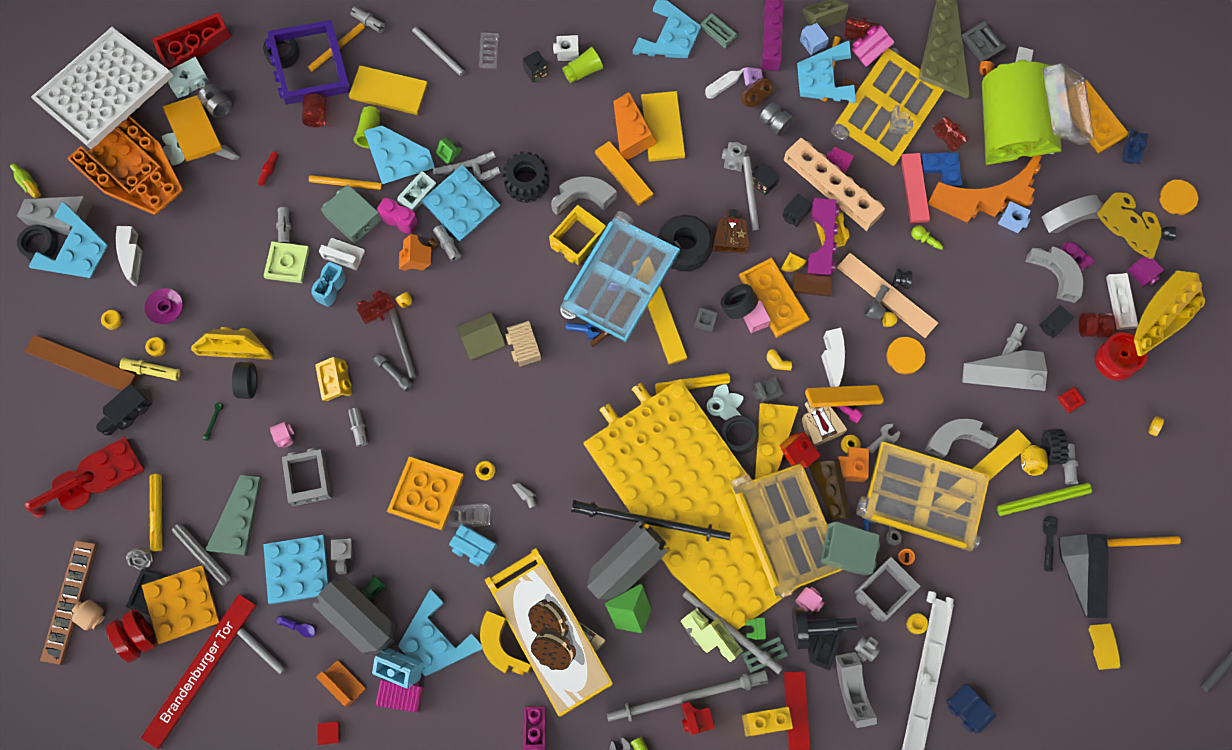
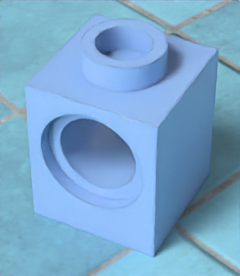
M817 23L806 26L802 30L800 37L801 43L811 56L825 49L829 39Z
M1010 201L1004 209L998 224L1019 233L1022 227L1026 228L1030 221V218H1028L1030 210Z

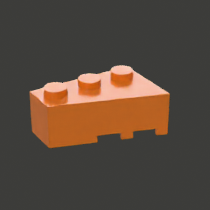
M629 92L613 101L619 149L626 161L657 144L653 133Z

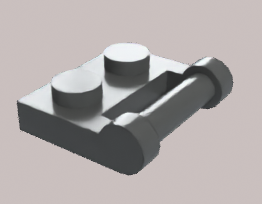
M987 21L962 34L963 42L980 62L988 61L998 54H1002L1008 48L992 32Z

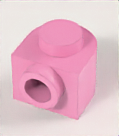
M282 422L270 427L273 440L279 448L288 447L293 444L292 435H294L291 424L287 425L286 422Z
M805 587L795 600L810 615L814 610L818 612L824 604L823 598L820 597L821 594L813 587H810V589Z

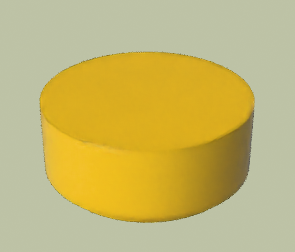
M108 310L103 313L101 323L107 329L114 330L122 324V316L115 310Z
M153 337L147 341L145 349L151 356L160 357L166 352L167 345L161 338Z
M1156 416L1150 425L1148 433L1157 436L1162 428L1164 419Z
M915 613L908 617L906 625L911 633L921 634L927 630L928 620L924 615Z

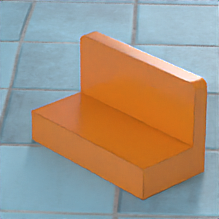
M336 661L326 672L321 671L316 677L345 707H349L366 689L340 661Z

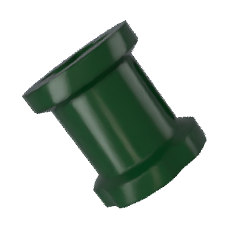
M373 575L372 580L364 588L361 587L360 591L373 602L375 600L374 597L387 586L378 577Z

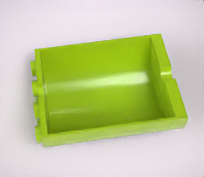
M1022 59L1015 63L1000 64L998 68L989 72L982 80L986 165L1018 160L1021 156L1034 157L1062 151L1056 71L1049 64Z

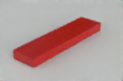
M805 671L783 672L785 705L789 707L793 729L787 730L788 750H810Z

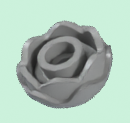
M137 547L128 552L126 560H128L129 566L141 570L150 566L151 562H153V557L148 549Z

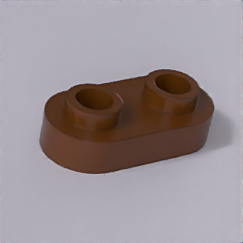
M760 78L745 89L741 95L743 105L755 107L768 97L773 91L772 81L768 78Z

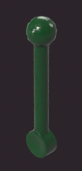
M221 403L214 405L215 412L206 433L202 436L205 441L210 439V432L217 415L223 409Z

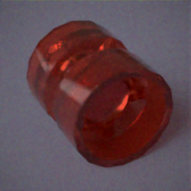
M319 94L305 95L302 100V123L313 128L324 126L326 124V98Z
M1095 313L1081 314L1079 318V333L1081 337L1097 336L1100 338H1110L1112 336L1114 318L1111 313H1098L1097 315Z

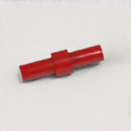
M272 152L267 163H264L261 169V176L257 182L258 185L264 186L269 175H272L274 164L279 156L276 152Z

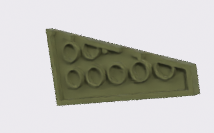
M936 0L918 79L967 98L970 93L957 0Z

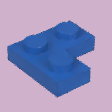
M958 152L921 155L923 173H940L942 183L957 188L962 187Z

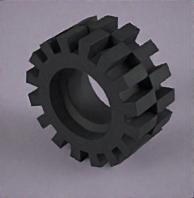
M1063 429L1044 430L1042 433L1041 448L1047 452L1048 465L1066 464L1068 461L1069 442H1067L1068 438L1065 436L1066 433Z

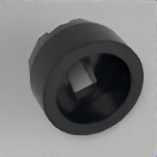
M1176 226L1162 228L1161 237L1167 241H1174Z

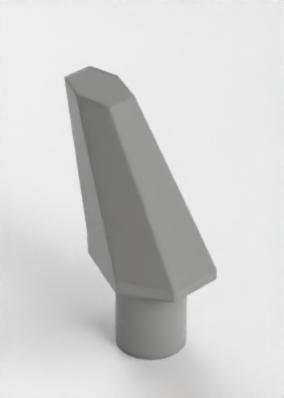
M221 145L222 150L215 152V154L231 160L240 159V156L226 145Z
M520 483L512 485L522 500L527 501L530 509L537 506L534 500L536 496L534 492Z

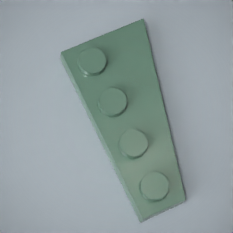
M239 476L205 551L247 556L261 484L260 477Z

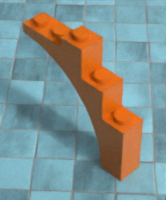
M1042 156L1032 157L1026 168L1018 175L994 187L964 189L938 182L928 201V205L968 223L971 217L975 218L979 210L995 217L998 212H1003L1010 201L1024 208L1026 206L1030 207L1035 198L1032 196L1035 190L1031 188L1035 180L1032 176L1038 173L1042 165L1039 163Z

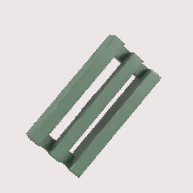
M712 13L700 24L701 29L725 49L738 36L736 32Z
M779 637L758 646L762 650L776 643L778 647L767 651L771 655L780 650L781 655L772 658L774 661L788 656ZM750 651L742 653L750 673L767 666L761 663L752 667L751 663L758 661V657L749 660L747 656L753 653Z

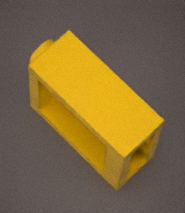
M577 205L549 236L550 246L556 252L560 251L569 262H575L579 265L596 246L606 229V225ZM576 221H579L595 233V236L578 255L559 241Z
M789 707L742 715L746 737L793 729Z

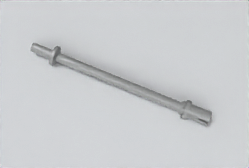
M765 670L750 675L745 673L742 674L739 680L638 706L629 707V704L626 703V709L606 713L607 719L610 722L628 717L630 722L633 715L738 688L751 690V687L768 684Z

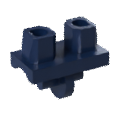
M1134 129L1129 130L1121 158L1123 162L1128 164L1141 163L1149 134L1139 133Z

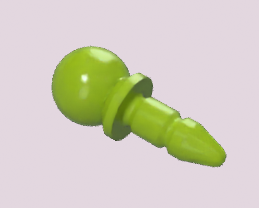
M917 225L912 229L911 235L915 240H921L922 243L926 241L928 244L933 245L934 248L943 249L942 244L929 236L930 232H926L923 226Z

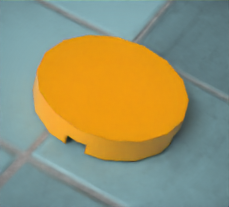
M1172 180L1161 189L1159 200L1167 212L1185 215L1196 207L1198 194L1190 183L1183 180Z
M900 337L894 340L888 347L886 354L890 367L897 373L904 375L913 374L919 370L924 364L926 356L920 342L910 337Z

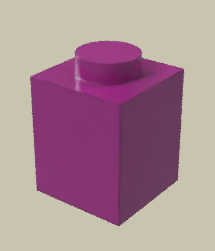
M1145 256L1128 269L1129 273L1142 287L1147 283L1150 285L1154 284L1160 279L1158 275L1164 271L1154 259Z

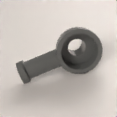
M880 286L879 292L864 313L866 317L880 320L886 310L880 303L890 290L887 286Z

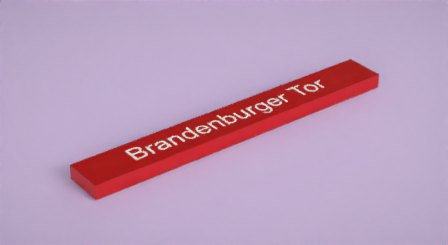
M238 594L147 727L141 739L156 749L161 748L237 636V632L243 627L257 605Z

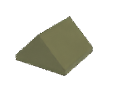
M825 0L802 8V12L809 25L817 23L822 29L843 22L847 14L848 3L841 0Z
M492 313L456 327L470 361L506 347Z

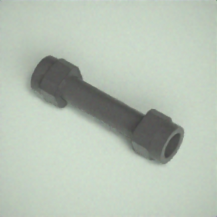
M382 353L374 358L373 361L380 369H385L398 382V386L404 392L412 388L413 383L388 363L389 360Z

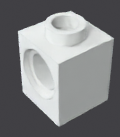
M578 35L557 36V43H553L554 54H557L558 61H573L579 57Z

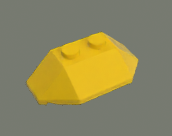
M228 327L213 329L191 347V350L197 356L273 359L272 354L255 334L246 328H240L239 330H232Z

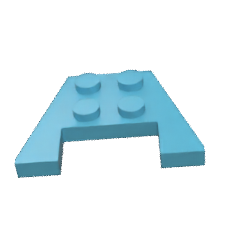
M656 0L653 12L666 16L668 19L657 42L653 43L638 38L633 54L639 55V53L648 54V56H655L657 54L665 55V57L688 59L701 31V26L669 1Z
M849 41L797 63L800 97L817 99L825 97L833 98L834 101L842 99L849 100L850 103H856L854 85L835 88L832 62L851 58Z
M62 202L54 217L72 226L56 260L36 252L28 267L92 278L109 244L89 227L67 203Z
M432 590L426 595L398 645L406 656L423 663L422 674L424 676L431 675L450 664L483 650L481 643L472 634L455 648L429 620V617L444 604Z

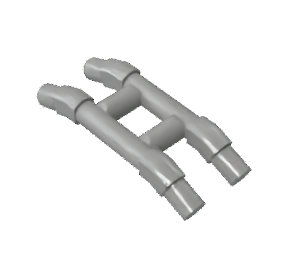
M493 150L471 160L433 168L434 175H449L463 165L465 168L472 167L474 177L478 182L494 178L502 173V169L500 166H497L492 170L481 173L479 165L485 164L497 157V153Z

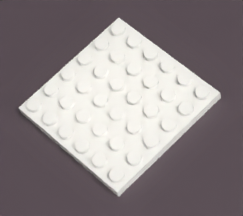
M111 27L32 95L31 98L86 146L92 149L149 97L154 95L158 89L166 84L173 77V74Z

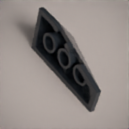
M1082 534L1059 537L1060 558L1066 566L1070 582L1072 581L1076 590V597L1085 618H1107L1109 563L1107 534Z

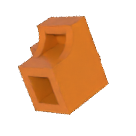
M410 234L403 240V249L399 252V270H424L431 265V247L422 245L417 235Z
M849 447L847 457H838L844 481L864 483L868 479L869 449Z

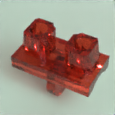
M865 17L862 20L847 18L844 36L850 40L855 38L864 39L868 35L867 31L874 25L878 27L879 23L868 22Z
M947 116L932 128L935 131V135L939 139H943L951 151H956L969 139L959 129L960 125L958 123L954 124Z
M378 290L373 293L372 297L374 299L369 303L366 300L357 303V312L365 324L378 317L381 321H384L385 317L383 314L395 307L386 292L383 293Z

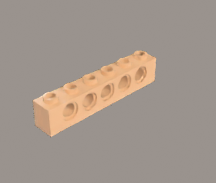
M800 138L786 151L784 161L828 199H837L836 205H839L841 210L866 231L882 216L885 210L883 205L878 200H874L864 188H860L855 184L851 177L842 173L837 165L829 162L823 153L816 151L810 142ZM818 169L823 170L824 173H820ZM831 181H836L838 185L833 184ZM845 193H850L852 197L847 196ZM859 205L866 206V209L861 208Z

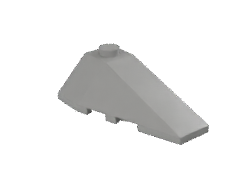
M1022 350L964 363L962 383L1045 391L1047 367L1044 352Z

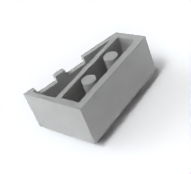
M84 196L24 199L17 217L26 225H40L46 227L49 231L69 235L72 226L54 217L61 203H67L84 222L92 205Z

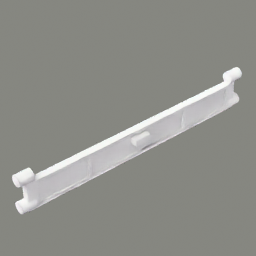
M928 591L926 601L933 604L902 750H924L954 606V599L946 597L945 601L936 599V593Z

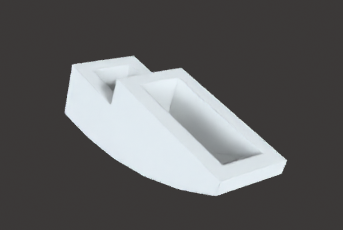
M117 226L116 250L118 260L127 280L132 285L137 286L143 251L137 245L138 233L132 226Z
M841 328L826 331L823 337L827 350L823 352L821 357L831 387H839L843 375L845 347Z

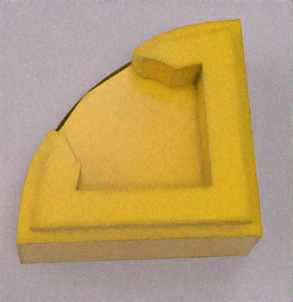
M790 252L781 270L786 272L797 271L805 265L806 260Z

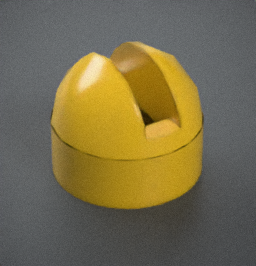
M405 292L396 298V302L400 307L408 308L412 304V297L409 292Z
M885 312L882 318L883 327H893L897 323V315L892 312Z

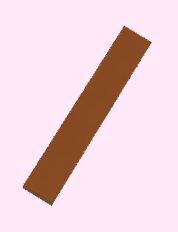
M33 335L25 350L27 354L120 391L125 389L130 383L133 385L137 379V376L36 335Z

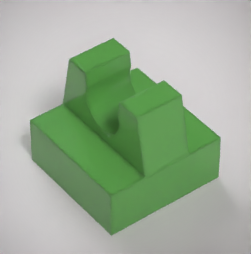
M443 138L439 142L436 154L447 164H450L460 154L461 148H456L452 140Z
M765 618L745 621V626L753 627V633L746 634L747 639L756 641L766 639Z

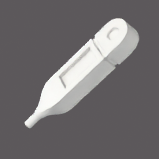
M745 68L739 71H730L713 82V84L707 86L705 90L706 97L714 98L735 84Z

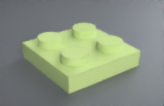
M271 242L264 272L265 279L302 283L310 250L309 247Z

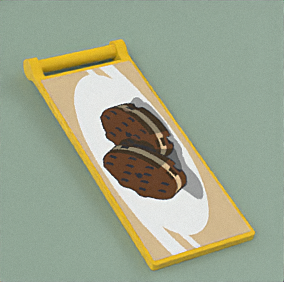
M535 548L531 550L532 553L493 577L489 576L484 580L557 715L561 717L613 685V682L546 566L541 554ZM534 560L537 561L538 564L500 588H496L495 584Z

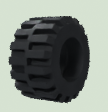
M524 151L520 152V155H512V159L508 158L507 164L503 166L502 175L506 192L510 193V197L513 199L516 197L519 202L524 200L525 203H529L528 200L534 202L537 197L539 199L543 197L542 193H546L547 187H549L548 166L542 157L539 159V155L536 153L532 155V152L524 154ZM524 172H531L536 175L530 182H520L516 179L518 175Z

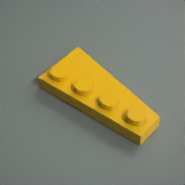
M760 403L758 418L759 441L756 448L754 480L778 472L783 457V452L779 445L789 438L798 407Z

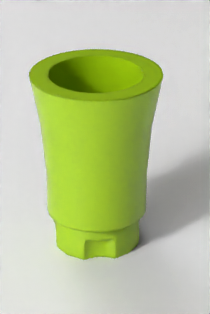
M590 47L582 55L569 62L562 70L567 80L573 83L589 74L602 70L603 65L596 51Z
M364 107L360 116L354 142L363 148H370L364 131L380 125V110L376 107Z

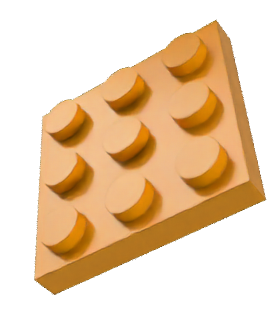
M409 457L387 512L443 531L464 475Z
M203 565L141 585L158 644L217 625L220 622Z

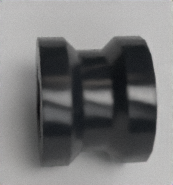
M896 269L893 287L898 288L902 286L904 289H909L912 281V271L903 272L901 269Z

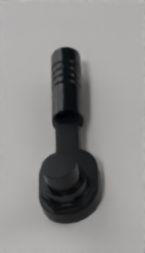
M1047 516L1043 520V532L1046 535L1044 571L1046 572L1053 571V536L1057 533L1058 519L1052 516Z

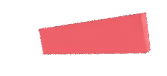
M920 153L902 154L901 164L910 223L929 222L930 217Z

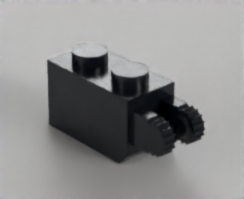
M130 383L103 407L102 413L105 417L96 424V429L105 436L112 435L118 428L124 430L130 427L139 415L146 413L148 407L152 404Z

